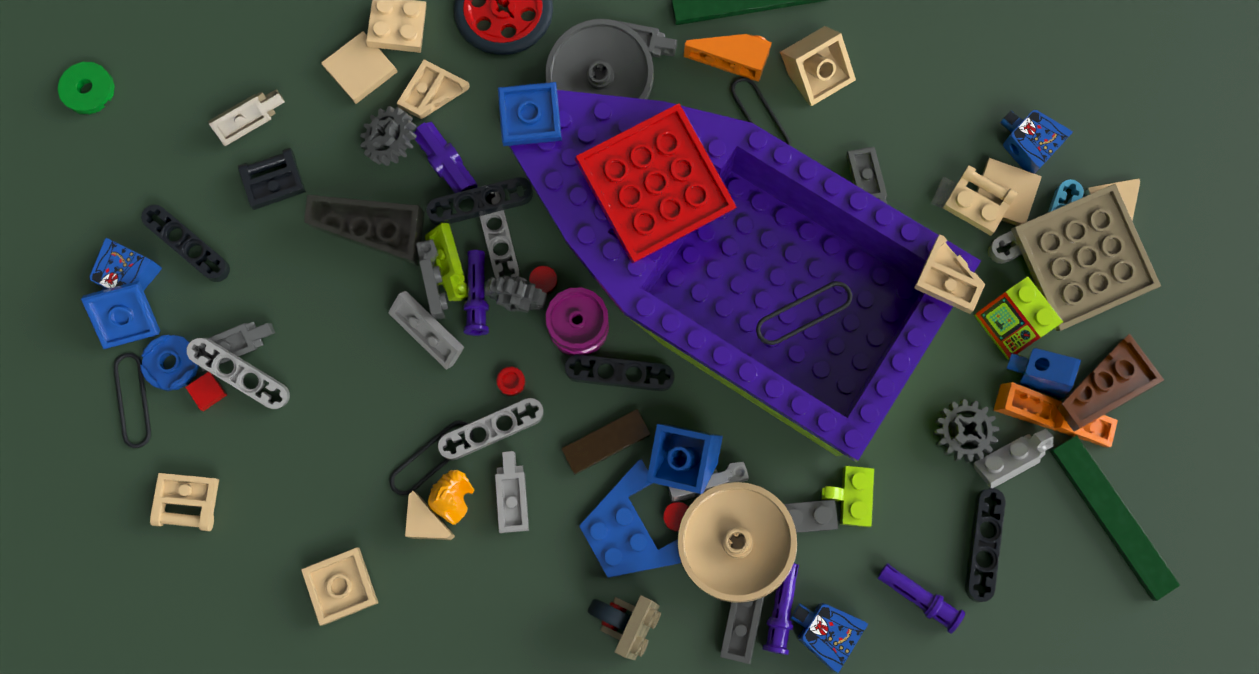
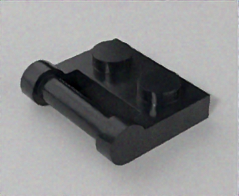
M291 148L282 150L283 153L249 165L247 163L238 165L249 204L253 210L306 192L295 155ZM283 164L287 165L285 168L252 179L254 174Z

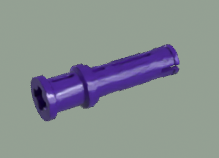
M470 250L467 252L468 301L464 304V311H466L464 333L471 336H481L489 333V327L486 326V312L489 310V305L485 301L484 292L485 253L482 250Z
M795 563L787 578L776 589L772 617H769V620H767L769 630L767 642L763 645L762 649L764 651L789 655V650L787 649L789 630H793L792 621H790L791 608L799 565Z
M886 563L877 577L878 580L887 584L924 610L925 617L928 619L933 618L947 627V632L950 634L957 629L965 616V611L962 609L958 611L946 603L943 596L931 594L888 563Z

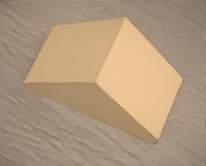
M415 491L409 494L405 537L452 540L455 535L436 513L429 508V505Z

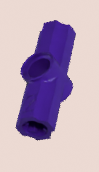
M424 122L419 125L414 132L417 135L415 141L428 156L427 160L440 178L443 177L454 193L477 188L478 185L475 179L464 167L463 161L451 143L445 141L432 122Z

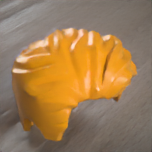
M450 470L448 473L443 474L437 483L433 484L428 498L429 508L449 523L456 525L468 510L464 495L466 493L473 494L474 488L465 473L459 470Z

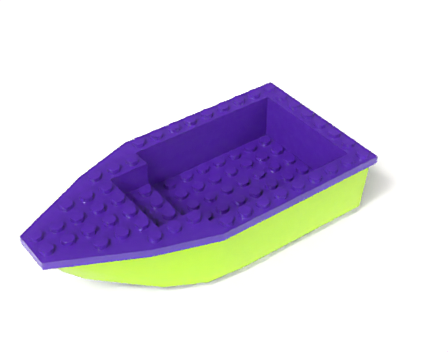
M557 90L562 141L512 145L509 148L569 248L621 312L663 346L835 456L845 455L857 462L953 306L914 289L938 234L751 122L681 106L737 208L632 264L578 167L575 157L676 104L657 100ZM947 240L946 244L957 256L960 255L966 261L968 268L974 273L981 260ZM831 282H843L851 289L852 301L846 309L778 344L768 345L761 342L758 338L756 325L759 320ZM833 286L776 315L762 324L760 330L762 336L767 340H776L842 306L848 299L847 291L841 286Z

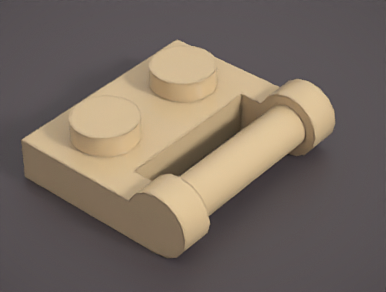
M968 165L943 209L991 236L1018 192L1011 188L1007 190L976 173V169ZM968 182H971L998 197L1002 202L998 205L966 187Z
M158 473L150 516L151 525L159 527L164 524L199 527L201 531H211L214 525L213 513L219 479ZM166 504L202 508L201 514L198 516L165 512Z

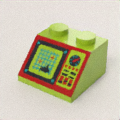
M1029 277L1017 283L974 315L1007 360H1009L1011 353L1018 354L1063 323L1062 319Z

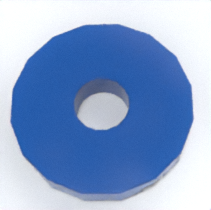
M162 335L152 340L144 349L142 364L140 363L141 372L145 380L152 386L165 391L179 390L188 385L196 376L199 365L192 362L187 355V347L190 342L177 335ZM168 356H175L176 363L174 367L166 370L163 365L164 360Z

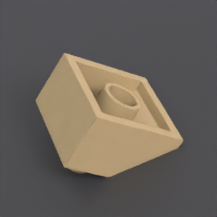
M826 26L780 52L789 77L810 106L856 80L842 34Z

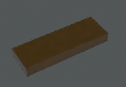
M638 409L563 447L562 451L574 475L649 437L651 434Z

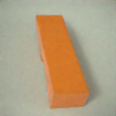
M1014 382L1000 385L993 410L1063 434L1077 435L1079 439L1107 448L1112 446L1118 422L1116 419L1103 415L1074 432L1057 409L1062 401Z

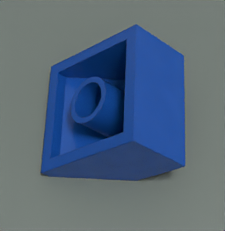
M657 424L647 482L703 494L718 464L723 436L670 424Z

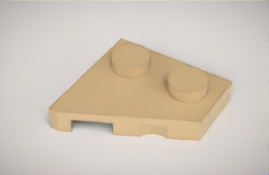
M423 60L399 98L397 106L423 119L467 91L470 87L469 82Z
M939 234L914 289L971 314L976 307L985 283L976 273L970 271L966 261L960 255L957 256L946 244L947 239Z

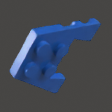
M642 459L637 461L580 524L583 534L608 578L682 563L679 556L678 539L658 550L629 499L630 496L653 484L647 482L648 470Z

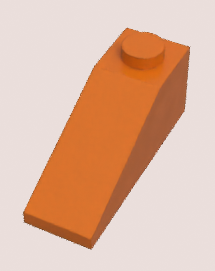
M748 34L686 40L684 57L759 82L772 42L767 41L762 36H751Z

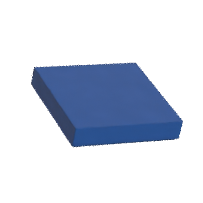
M556 82L498 88L503 146L562 141Z
M140 281L83 295L81 298L103 349L152 337L160 333V328Z

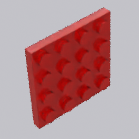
M680 103L575 157L578 167L632 264L737 208Z

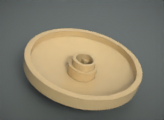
M732 482L721 484L705 491L689 506L680 524L678 550L682 565L688 576L705 593L727 602H749L770 594L787 578L796 558L797 535L789 511L774 494L753 484Z

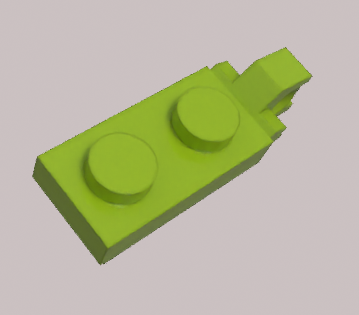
M441 223L428 232L425 238L426 241L433 239L439 254L434 261V267L439 266L443 282L438 283V285H443L449 301H462L468 297L467 284L463 282L465 281L464 273L449 223Z

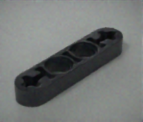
M517 177L435 198L428 203L426 211L433 224H452L525 205L532 200L533 189L531 183L526 178ZM518 186H522L523 190H525L524 196L519 197L518 193H515ZM504 189L508 190L510 197L508 201L506 200ZM498 192L501 195V200L497 204L487 203L486 197L489 193ZM462 200H473L474 207L470 211H462L459 209ZM450 203H454L457 214H453ZM437 207H442L443 210H446L443 212L442 217L433 214L437 212Z
M150 205L144 209L141 216L143 224L206 278L213 282H221L228 277L230 272L229 264L163 207ZM156 214L166 225L161 227L152 219V216ZM181 229L182 237L178 241H170L169 235L171 231ZM195 245H200L202 247L201 255L197 258H190L189 250ZM208 259L220 268L218 273L205 264Z
M573 355L565 364L568 378L580 383L666 391L672 387L675 379L672 368L660 363ZM576 362H581L582 367L590 368V363H595L593 367L594 378L589 377V371L583 370L580 371L579 375H575L574 370L570 369V367L575 366ZM604 364H608L614 369V374L608 379H603L598 375L599 367ZM636 367L641 370V379L637 382L629 381L626 378V371L628 369ZM646 369H651L650 375L655 376L659 375L660 371H665V376L670 377V380H665L664 384L661 385L658 384V379L650 378V384H646Z
M988 488L981 491L975 501L965 582V592L975 602L990 600L996 590L1006 505L1003 493L996 488ZM990 494H992V499L997 501V505L992 506L990 510V515L995 514L996 519L993 517H981L982 513L986 514L989 511V504L984 502V498L990 497ZM983 522H988L994 527L995 532L990 539L984 538L980 533V526ZM980 551L987 552L991 557V563L986 568L980 567L976 561V556ZM974 572H989V577H982V586L987 587L986 593H981L979 597L978 591L973 590V586L980 583L981 575L975 576Z

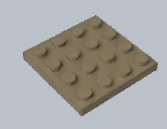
M1116 183L1011 229L1037 289L1063 321V323L1055 328L1056 331L1064 330L1161 286Z

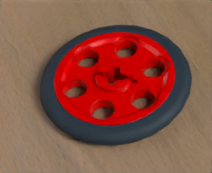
M455 0L454 5L455 22L465 40L479 50L496 55L516 54L536 44L546 33L553 15L552 0H486L482 7L473 6V0ZM498 4L503 7L508 6L509 13L503 10L499 12ZM526 11H532L536 14L532 21H524L521 18L522 14ZM480 21H489L491 27L486 31L477 29V24ZM507 27L516 30V34L511 38H506L502 35V31Z

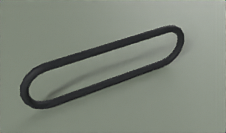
M746 77L736 79L731 85V93L747 121L753 123L735 93L736 84L742 81L752 85L786 140V143L791 146L789 137L754 81Z
M831 282L759 320L756 325L758 338L761 342L768 345L778 344L846 309L852 301L851 289L843 282ZM833 286H841L847 291L848 299L842 306L776 340H767L762 336L760 331L762 324L776 315Z
M125 353L116 359L113 369L122 436L124 442L129 447L140 448L145 446L151 437L144 377L141 372L140 358L135 354ZM126 357L134 358L138 367L147 431L145 440L139 444L131 443L126 432L118 365Z
M464 421L451 423L398 467L390 477L392 491L402 496L409 495L447 464L450 460L445 459L407 491H400L394 485L395 476L454 426H465L468 423ZM473 430L470 433L471 440L473 438ZM467 441L464 443L465 448L469 445Z

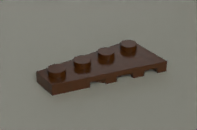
M1129 333L1068 395L1057 409L1075 432L1164 381V379Z

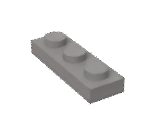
M407 291L398 294L388 313L446 370L452 367L465 347Z

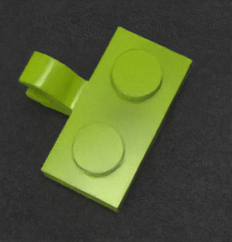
M844 466L842 488L831 486L822 488L821 500L841 501L840 525L872 526L874 469Z

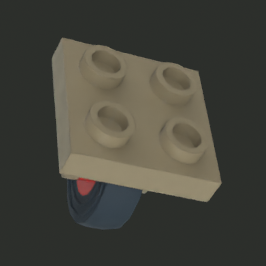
M640 595L636 606L616 597L610 605L598 599H593L587 612L602 620L600 631L620 640L615 653L632 660H636L637 656L641 657L644 654L649 641L645 639L650 628L654 629L661 616V612L658 611L660 605ZM626 610L633 612L632 615L627 614ZM620 629V630H623L624 632H623V634H621V633L617 632V630Z

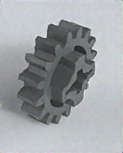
M388 106L386 112L380 108L378 109L377 117L370 116L372 122L364 124L367 131L360 135V137L365 139L360 144L365 149L364 155L379 165L382 163L386 166H389L390 161L397 164L400 155L406 157L405 150L413 148L410 140L417 137V135L411 132L417 128L411 122L413 118L399 107L394 109Z
M504 275L503 278L498 277V279L491 277V279L487 280L484 291L486 296L496 300V304L513 312L522 311L528 313L529 310L544 309L547 293L542 292V289L535 288V284L518 276L508 277Z
M963 399L960 401L959 406L954 401L949 404L950 410L944 408L940 411L944 418H937L934 423L940 426V429L935 430L933 433L934 435L941 436V440L936 444L937 446L945 445L947 447L944 451L945 455L953 452L954 461H958L964 456L965 462L969 463L973 461V455L977 460L984 458L983 452L988 454L993 451L989 444L998 442V439L992 436V433L999 431V427L992 426L991 422L996 417H988L986 415L989 409L987 406L980 410L978 409V401H974L968 406L967 400ZM958 413H968L972 416L963 417L961 414L958 415ZM965 426L969 428L968 436L963 434ZM948 427L951 429V438L949 436ZM968 444L970 447H975V449H963L960 446Z

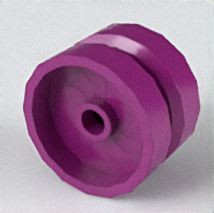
M582 287L569 288L558 293L550 301L546 311V326L553 344L562 353L573 356L592 354L605 343L609 333L608 310L603 300L595 292ZM576 320H582V323L576 325Z

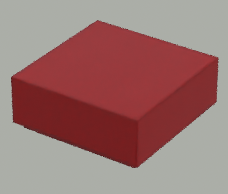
M209 371L185 387L202 411H205L227 396L215 375Z

